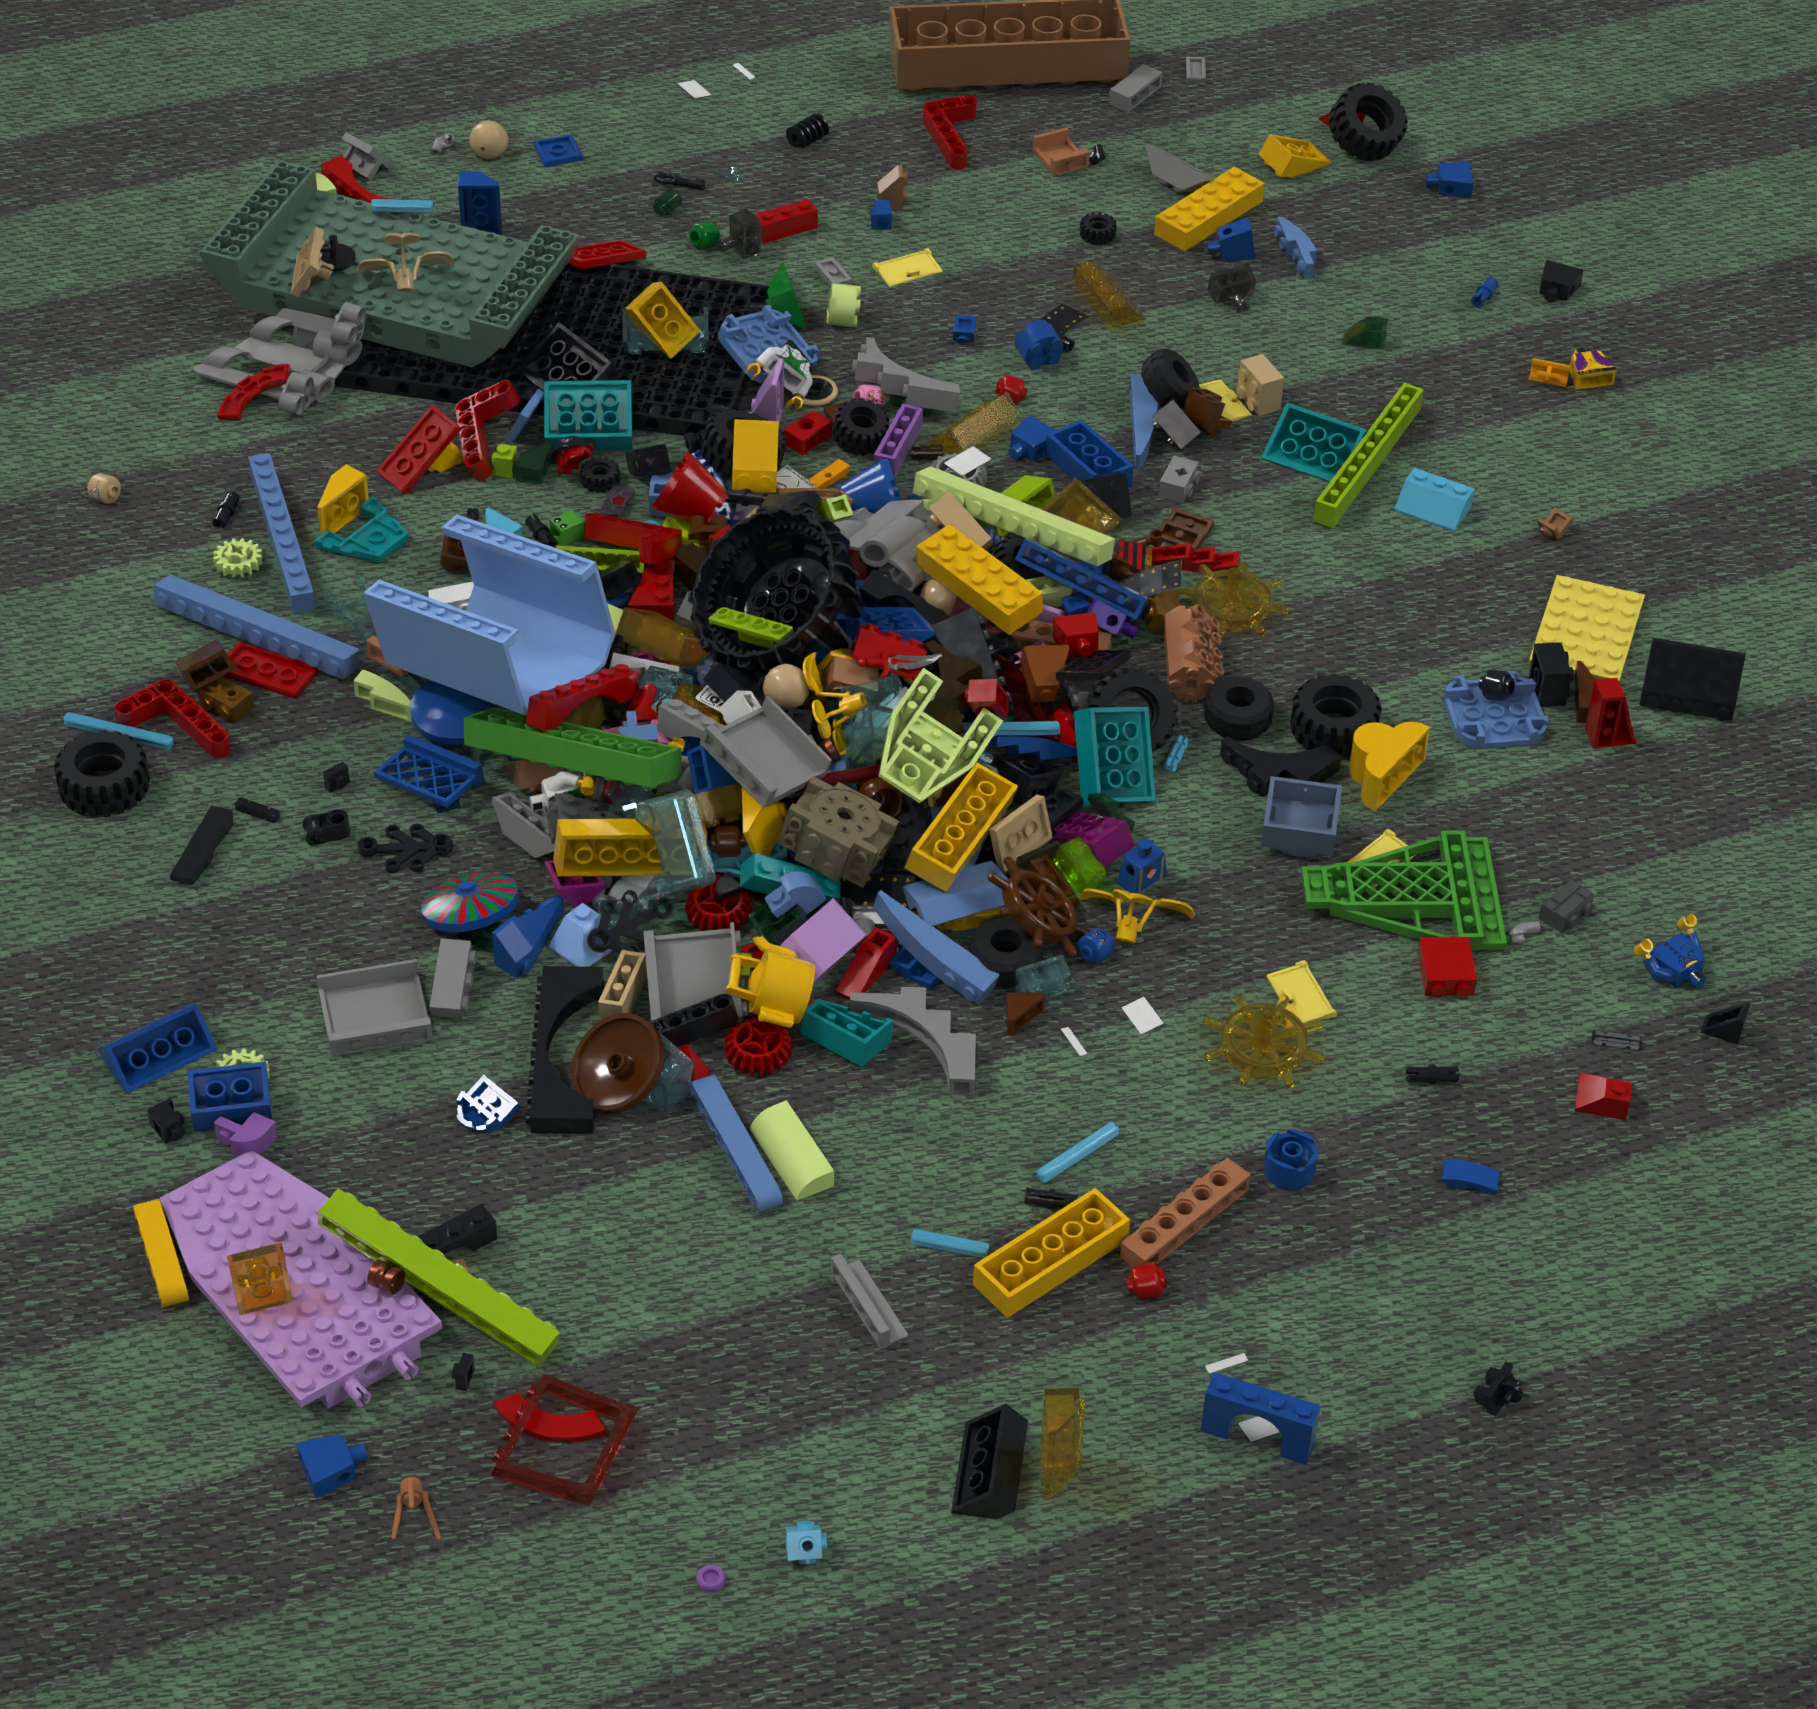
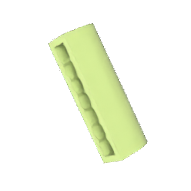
M787 1100L765 1109L754 1119L750 1131L797 1201L834 1186L833 1168Z

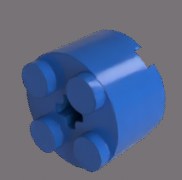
M1036 320L1024 326L1026 329L1022 333L1019 331L1016 335L1015 347L1030 369H1038L1042 364L1046 363L1050 365L1057 364L1063 351V342L1053 326L1045 320Z
M1295 1129L1287 1130V1133L1279 1134V1132L1274 1133L1266 1145L1264 1160L1265 1177L1278 1187L1295 1191L1301 1190L1310 1184L1315 1177L1319 1153L1318 1147L1314 1144V1139L1307 1133Z

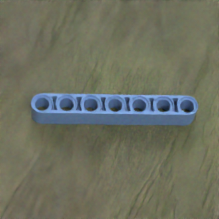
M711 1075L690 1082L689 1090L691 1096H695L697 1100L695 1103L701 1114H705L707 1118L705 1121L711 1132H715L717 1136L715 1139L721 1150H725L727 1154L725 1157L731 1168L734 1167L737 1171L735 1175L740 1184L747 1189L748 1192L746 1194L752 1205H756L758 1209L756 1211L757 1214L783 1205L782 1194L776 1181L717 1077Z

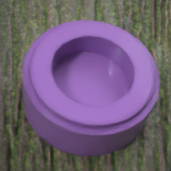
M706 1565L697 1573V1585L706 1593L718 1592L725 1585V1573L716 1565Z

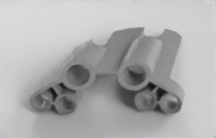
M345 302L339 314H336L335 319L283 308L276 316L267 317L254 325L249 333L250 337L234 348L230 346L221 347L210 353L202 364L194 366V374L236 386L238 382L248 375L253 376L252 374L226 367L229 361L237 356L271 366L289 364L291 370L286 385L283 384V386L268 389L260 394L279 399L278 409L299 415L313 401L321 402L333 391L335 379L344 367L351 365L359 357L362 350L360 340L364 332L366 308ZM286 325L318 333L313 343V350L275 340L273 335L277 330Z
M924 500L890 501L875 514L869 512L866 507L852 511L853 516L834 523L840 528V532L849 539V549L860 551V556L866 564L879 567L878 572L884 573L897 584L905 586L910 592L919 586L925 577L923 570L913 560L917 557L916 546L943 529L941 525L936 527L929 518L931 513L924 507Z

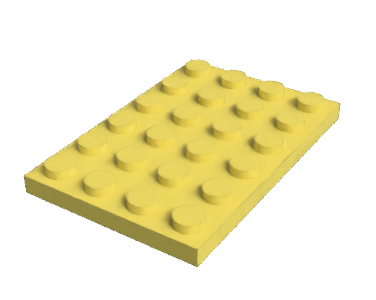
M1557 575L1534 644L1562 642L1564 651L1568 652L1569 666L1573 667L1574 674L1577 661H1582L1596 680L1618 678L1620 681L1645 595ZM1532 649V653H1531V656H1530L1529 664H1528V665H1531L1533 649Z

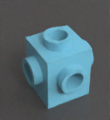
M813 1521L797 1522V1526L785 1527L788 1561L799 1560L800 1564L816 1563V1559L822 1558V1550H827L826 1533H821L819 1525H814ZM806 1540L810 1541V1543L807 1545L803 1544V1542Z

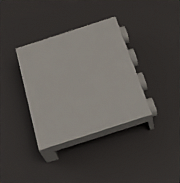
M769 696L765 697L761 708L719 729L714 724L707 726L700 740V744L763 808L807 786L813 776L818 779L826 776L832 759Z
M734 922L730 923V929L654 936V930L644 931L651 1021L714 996L727 994L725 990L729 983L732 963L730 957L733 954H737L736 946H741L740 931L734 930ZM744 977L739 978L738 987L745 989ZM732 996L739 1016L738 1022L742 1023L743 1016H748L746 1001H741L739 997Z
M417 959L317 975L318 991L331 1056L433 1039L431 1021L427 1014L418 974Z

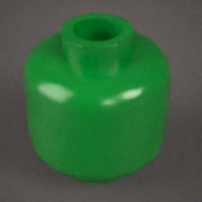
M713 222L697 223L692 227L689 238L696 248L707 249L718 244L720 231Z

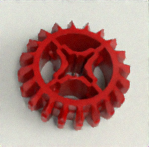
M717 878L713 882L706 879L705 884L698 883L696 888H691V892L686 898L685 912L688 922H692L693 928L699 927L700 931H706V929L708 931L730 929V923L734 922V930L739 931L740 925H746L747 919L751 915V901L748 892L743 887H741L740 894L723 901H719L717 897Z
M755 1016L752 1020L744 1018L742 1023L737 1022L734 1028H729L728 1035L724 1039V1053L728 1064H732L734 1070L740 1068L742 1075L747 1071H750L751 1077H753L755 1072H759L761 1077H763L765 1071L773 1075L774 1068L781 1071L783 1065H787L789 1058H791L792 1039L788 1029H784L783 1026L765 1021L760 1022Z

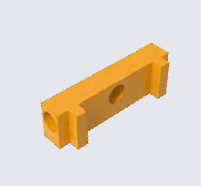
M838 459L810 478L809 481L815 485V488L826 489L842 477H846L850 472V465Z

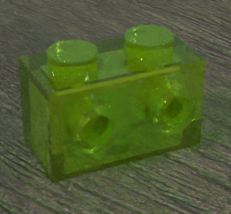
M1079 836L1059 846L1054 862L1079 895L1082 894L1084 889H1097L1101 887L1106 875L1104 866L1096 860L1091 853L1090 847Z

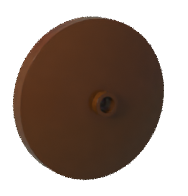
M629 1013L615 1014L595 1024L581 1039L573 1056L571 1079L575 1092L587 1099H594V1110L602 1113L624 1112L643 1101L658 1082L664 1065V1044L657 1029L644 1018Z

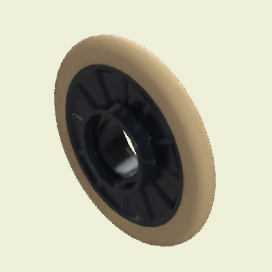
M811 375L813 382L805 398H802L803 404L807 406H823L831 403L838 395V387L835 382L824 376ZM816 389V390H819V391H818V392H812V391H810V390Z

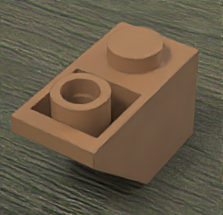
M897 165L877 183V200H890L891 209L903 208V202H907V192L903 190L904 185H907V173H903L902 165Z

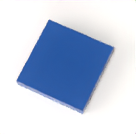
M571 134L533 141L534 148L544 167L583 160V156Z

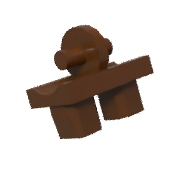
M724 514L712 516V525H705L704 516L702 515L692 516L688 540H699V546L707 545L709 552L711 545L710 536L726 526L730 528L731 526L727 524Z

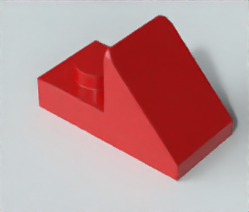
M652 683L636 690L626 710H636L637 722L651 721L652 719L658 720V713L650 707L654 702L653 697L657 691V688ZM626 712L620 722L621 726H623L622 721H627Z

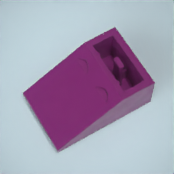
M1076 812L1068 820L1059 824L1051 831L1053 836L1051 840L1086 866L1096 869H1103L1134 847L1127 822L1115 818Z

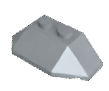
M1146 145L1152 174L1159 177V182L1165 185H1169V183L1173 185V189L1183 194L1184 191L1195 192L1215 179L1158 146Z
M512 792L493 797L492 803L504 835L534 858L554 852L555 844L551 843L548 815L545 808L533 811L529 800L517 798V795Z

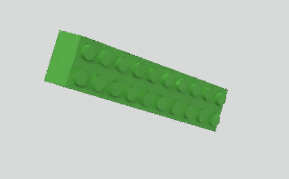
M492 707L464 717V745L472 746L477 751L489 750L495 755H511L512 759L524 758L528 759L530 763H545L551 768L563 767L568 772H584L586 776H602L604 780L623 781L625 785L637 784L647 790L656 789L657 785L671 783L673 779L682 776L680 747L562 722L560 726L543 731L527 724L526 715L499 707Z

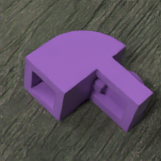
M255 1112L251 1114L243 1125H239L221 1116L214 1122L216 1138L223 1145L228 1146L230 1144L232 1155L237 1157L251 1151L260 1154L278 1137L276 1122Z

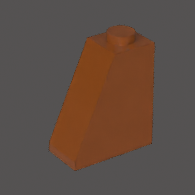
M1069 645L1023 647L1020 662H1022L1021 668L1032 702L1055 701L1060 681H1056V672L1065 666Z

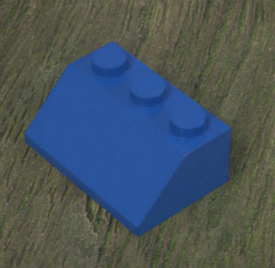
M459 171L458 194L461 226L502 235L499 183L480 171Z
M266 1061L187 1070L190 1110L194 1131L215 1128L214 1122L220 1116L239 1125H243L253 1112L272 1120Z

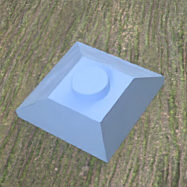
M581 903L565 915L548 948L565 960L579 967H591L612 951L607 949L605 952L597 953L589 948L587 936L593 929L598 928L601 915L584 903ZM600 937L595 938L597 944L601 945L603 943Z

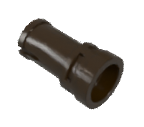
M942 444L936 446H912V460L932 459L933 461L937 460L938 456L943 457Z

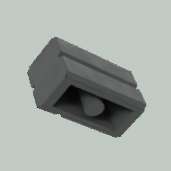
M1570 880L1541 905L1539 919L1560 933L1565 932L1568 928L1573 929L1583 915L1587 917L1594 908V904H1592L1593 892L1585 887L1582 888L1574 880Z

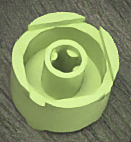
M831 284L827 324L856 328V314L860 310L861 286Z

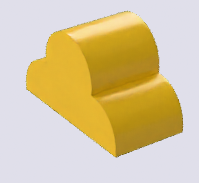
M1374 722L1364 724L1356 729L1353 737L1349 773L1357 783L1362 785L1360 795L1367 807L1376 811L1425 760L1430 732L1429 726L1418 722H1404L1393 728L1383 723Z

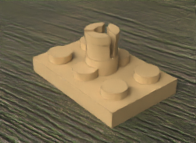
M317 226L297 255L290 294L299 297L302 291L308 289L312 276L316 277L317 275L327 281L334 269V265L321 260L322 252L320 250L325 242L322 239L324 230Z
M1037 794L1005 818H1000L997 824L989 829L996 865L1001 872L1005 873L1008 871L1003 862L1005 857H1011L1017 864L1053 838L1044 796Z

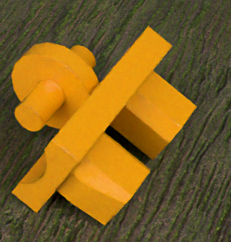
M1533 358L1528 380L1566 387L1570 365Z

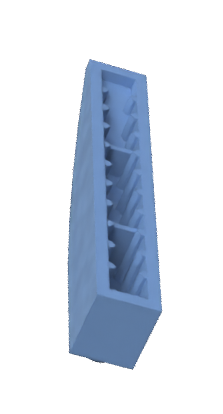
M1130 374L1129 393L1135 470H1140L1147 458L1156 430L1152 423L1155 420L1152 415L1157 409L1161 408V405L1148 392L1141 374Z
M881 890L878 892L873 908L884 924L923 966L941 979L947 986L952 987L967 1000L980 1004L996 987L999 973L987 969L976 956Z

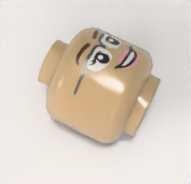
M98 473L89 480L87 489L90 498L94 501L111 504L118 499L121 486L119 480L114 476Z

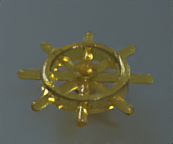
M1241 562L1238 568L1212 572L1207 565L1201 564L1199 571L1204 577L1198 581L1195 588L1181 585L1175 591L1179 594L1193 596L1194 606L1196 604L1201 605L1210 617L1213 616L1218 620L1220 624L1218 630L1221 639L1225 636L1226 630H1243L1251 627L1259 636H1264L1266 630L1260 622L1266 618L1268 612L1287 615L1290 611L1287 606L1270 603V590L1279 588L1282 585V581L1274 579L1264 583L1257 576L1246 572L1248 568L1246 562ZM1213 588H1216V589L1218 590V592L1209 591V590H1211V589H1213ZM1254 596H1257V597L1259 598V600H1254V599H1249V598L1254 597ZM1205 599L1213 600L1214 602L1208 604ZM1245 607L1253 608V610L1248 611Z
M1235 994L1233 999L1238 1009L1233 1011L1224 1022L1211 1017H1204L1202 1020L1204 1026L1221 1031V1047L1205 1052L1204 1059L1211 1061L1226 1057L1234 1067L1243 1071L1238 1080L1240 1086H1246L1252 1075L1259 1077L1280 1075L1284 1084L1288 1088H1292L1295 1085V1080L1290 1071L1295 1069L1303 1059L1319 1064L1326 1062L1325 1055L1307 1049V1033L1322 1029L1324 1026L1323 1022L1315 1020L1303 1024L1295 1014L1286 1009L1289 1003L1287 995H1282L1276 1005L1264 1003L1248 1005L1241 994ZM1248 1023L1252 1031L1239 1026ZM1279 1024L1286 1029L1277 1031L1276 1026ZM1232 1035L1246 1040L1234 1043ZM1294 1037L1296 1045L1281 1040ZM1253 1049L1251 1056L1243 1052L1246 1050ZM1276 1050H1279V1051H1282V1052H1285V1053H1288V1054L1285 1055V1056H1283V1057H1280ZM1262 1055H1267L1270 1060L1260 1058Z

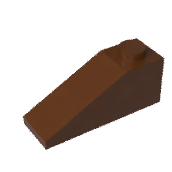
M1577 661L1574 674L1577 723H1586L1594 681L1596 680L1582 661Z

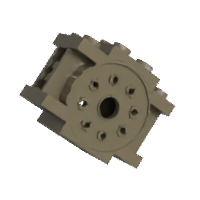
M813 776L798 802L790 806L777 843L796 853L794 860L836 882L843 877L863 888L879 860H883L886 856L899 821L879 811L882 804L840 782L833 787Z

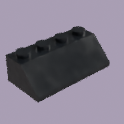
M1003 1404L965 1423L951 1513L999 1519L1015 1512L1028 1420L1008 1404Z

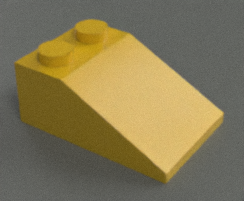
M1269 134L1258 154L1264 159V163L1275 170V174L1281 178H1292L1332 164L1310 141Z
M662 282L652 283L623 310L632 323L669 359L675 356L700 332V329Z
M734 419L732 489H750L753 492L776 493L779 421Z
M346 464L331 475L317 506L320 535L327 530L336 533L361 514L359 506L369 499L366 474Z
M742 787L743 834L752 854L757 853L768 857L779 838L788 813L785 802L781 803L779 800L763 808Z

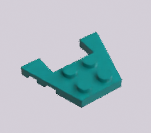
M372 496L359 506L360 513L371 518L370 521L346 539L327 530L314 540V546L318 549L379 563L409 540V535L395 518H391L388 515L387 509L378 504L376 497Z

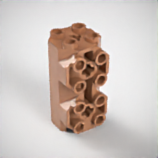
M1199 604L1185 609V606L1179 605L1168 612L1164 619L1168 690L1170 693L1174 691L1177 699H1184V702L1189 703L1188 699H1192V703H1196L1197 700H1202L1206 697L1207 691L1224 674L1221 661L1223 655L1217 648L1221 645L1220 632L1218 630L1220 624L1215 617H1210Z

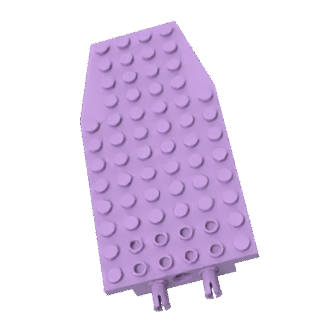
M251 1151L160 1197L163 1211L187 1267L190 1279L301 1408L319 1398L329 1409L348 1397H351L357 1406L362 1407L364 1405L360 1398L365 1404L371 1400V1393L365 1389L371 1384L396 1370L399 1371L405 1380L411 1379L407 1372L413 1378L417 1375L419 1368L412 1361L422 1356L420 1341L443 1329L442 1321L405 1281L400 1291L395 1295L386 1293L382 1287L375 1288L368 1284V1272L375 1261L318 1225V1211L329 1199L327 1196L256 1152Z

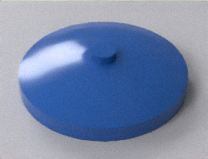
M430 680L422 685L414 694L410 704V713L415 729L425 738L445 745H464V717L492 707H504Z

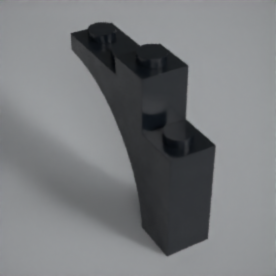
M1229 736L1221 740L1220 756L1222 760L1236 767L1243 776L1247 775L1249 789L1263 797L1268 794L1271 776L1322 783L1340 770L1341 755L1325 743L1314 749L1297 753H1272L1250 748Z

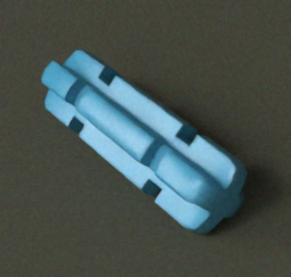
M1179 735L1176 737L1175 743L1172 745L1164 762V770L1176 771L1177 764L1180 763L1185 752L1184 750L1188 746V738L1186 736Z

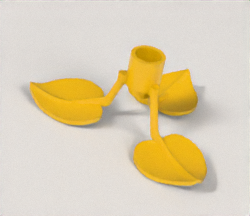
M816 652L809 654L803 662V673L809 689L815 691L816 696L840 697L842 700L839 701L840 709L827 714L821 701L818 699L812 702L813 716L818 724L820 736L823 739H827L831 735V727L827 718L839 713L847 714L840 720H833L834 730L832 736L836 749L840 753L852 747L841 724L849 718L856 716L857 713L867 710L866 698L862 692L850 695V692H822L823 686L816 666Z
M1087 888L1083 890L1079 898L1080 901L1097 898L1115 902L1117 909L1116 927H1118L1116 940L1131 944L1135 943L1137 932L1142 931L1144 923L1155 907L1173 909L1186 914L1190 919H1194L1193 908L1184 902L1170 899L1153 901V899L1145 895L1130 893L1121 889H1114L1112 893ZM1123 900L1130 901L1128 914L1124 915L1122 919L1121 903H1123ZM1134 903L1151 905L1140 923H1137L1138 918L1132 916Z

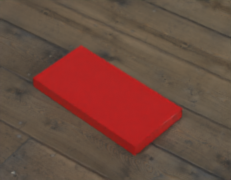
M616 240L578 247L568 263L581 269L643 259L646 258L647 251L625 241Z
M432 404L376 471L399 491L406 494L462 428Z
M239 641L228 654L235 669L223 676L297 700L320 671L317 667H312L305 662Z

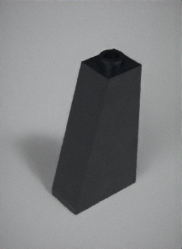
M716 661L703 678L704 682L724 702L737 690L751 691L761 707L765 700L764 692L749 673Z

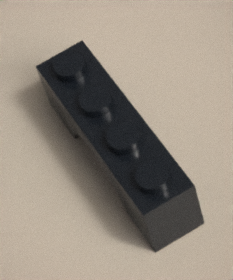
M875 569L872 570L859 589L862 602L867 607H914L931 626L950 618L942 609L934 607L924 598L913 594L905 586L897 584L884 573L878 572Z
M480 1204L417 1237L432 1250H439L444 1255L453 1249L467 1247L476 1251L497 1240L496 1220L484 1205Z

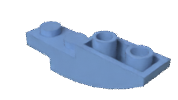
M1278 217L1277 225L1274 226V236L1279 238L1280 250H1284L1286 256L1292 255L1293 261H1297L1298 273H1302L1304 279H1312L1317 253L1314 244L1296 225L1283 217Z

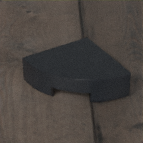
M727 872L719 879L717 883V897L719 901L741 893L740 884L730 872Z

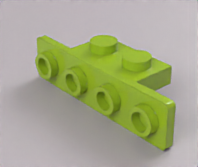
M725 607L718 609L709 617L711 624L738 631L739 640L769 649L775 646L777 642L781 643L794 632L792 626Z

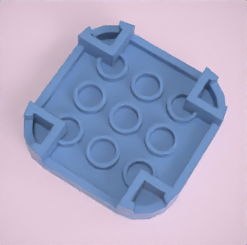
M764 305L761 312L737 318L732 314L726 316L718 332L721 344L744 372L750 364L757 363V358L767 348H782L788 340H793L813 366H815L818 360L817 354L819 350L817 346H809L789 321L792 315L787 311L783 314L773 310L771 305ZM761 367L760 373L754 379L759 383H763L769 375ZM752 370L746 373L751 379L755 375Z
M1508 670L1511 677L1515 680V690L1512 696H1509L1504 701L1486 699L1483 696L1482 690L1479 689L1480 679L1465 681L1463 674L1455 676L1454 681L1445 687L1444 704L1458 740L1466 746L1481 749L1530 745L1541 741L1547 731L1548 715L1544 716L1535 693L1536 683L1531 678L1528 681L1523 677L1517 676V671Z

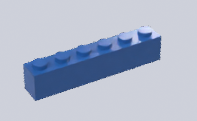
M1029 538L1024 539L1015 560L1136 620L1140 619L1150 599Z

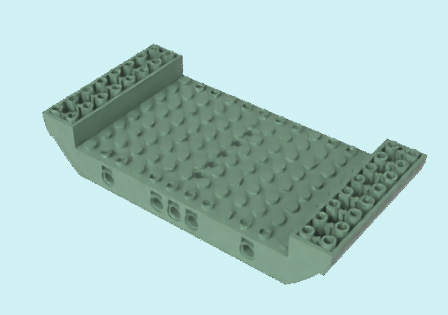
M278 160L202 248L200 253L207 272L213 274L222 287L244 309L276 316L283 308L335 319L336 314H339L345 302L366 308V320L361 339L474 367L492 356L499 348L504 349L575 254L579 244V234L541 225L529 242L409 212H375L371 209V203L317 190L315 169ZM316 226L324 230L322 238L325 240L324 244L329 243L330 235H336L339 244L347 245L355 251L356 260L351 267L341 271H332L327 281L317 275L316 277L312 276L308 289L302 291L299 297L290 294L297 255ZM389 233H416L420 235L421 239L419 242L404 243L406 268H410L412 273L417 257L423 256L426 252L443 251L451 254L454 258V268L445 264L420 263L416 275L417 280L414 281V291L409 293L397 291V282L394 281L391 268L368 271L357 275L359 263L365 259H386L387 262L395 263L397 273L398 269L402 268L400 244H388L384 240L385 235Z

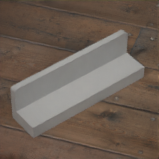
M841 1254L831 1257L832 1275L879 1348L881 1349L907 1338L908 1333L861 1261L857 1260L847 1264Z

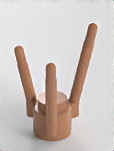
M408 1477L400 1483V1494L397 1495V1506L392 1527V1539L397 1537L403 1504L410 1509H414L421 1502H423L436 1539H441V1534L428 1500V1492L423 1490V1484L419 1478Z

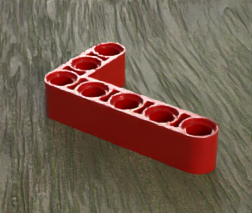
M962 95L923 104L922 122L949 166L956 170L966 168L968 150L951 123L970 120L976 117L977 98L972 95Z
M508 380L500 381L462 399L455 407L457 423L462 428L459 434L464 464L478 481L487 479L492 473L484 421L514 408L521 399Z
M599 513L585 514V538L639 549V562L656 564L675 557L678 549L682 547V531L679 529Z
M160 680L120 700L115 705L118 724L136 727L165 712L212 757L223 758L230 753L228 732L172 680Z

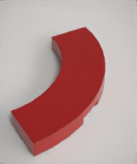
M280 364L262 369L263 371L253 376L248 375L236 384V388L224 398L219 408L218 419L240 421L245 407L257 395L268 389L283 386V384L286 385L290 376V365Z
M520 1392L494 1402L495 1409L507 1423L515 1429L518 1428L540 1440L580 1442L606 1435V1429L594 1410L575 1415L552 1414L531 1405L522 1397Z

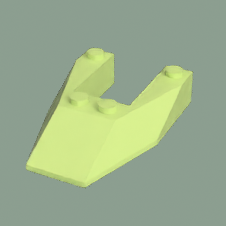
M924 668L890 716L879 771L880 778L918 803H921L971 770L1003 722L1002 719L983 707L962 738L924 713L923 711L943 682V680Z

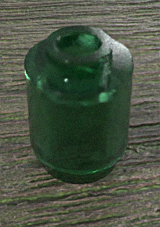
M672 188L667 189L655 199L653 204L654 211L659 216L669 215L682 204L680 193Z

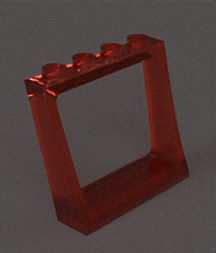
M543 1374L538 1384L533 1382L525 1396L530 1399L528 1404L522 1403L514 1417L519 1420L516 1427L513 1425L509 1426L503 1440L507 1441L505 1448L498 1447L492 1459L496 1465L491 1475L565 1500L589 1506L639 1408ZM543 1393H550L586 1410H594L596 1414L614 1422L586 1481L583 1483L515 1466L508 1461Z

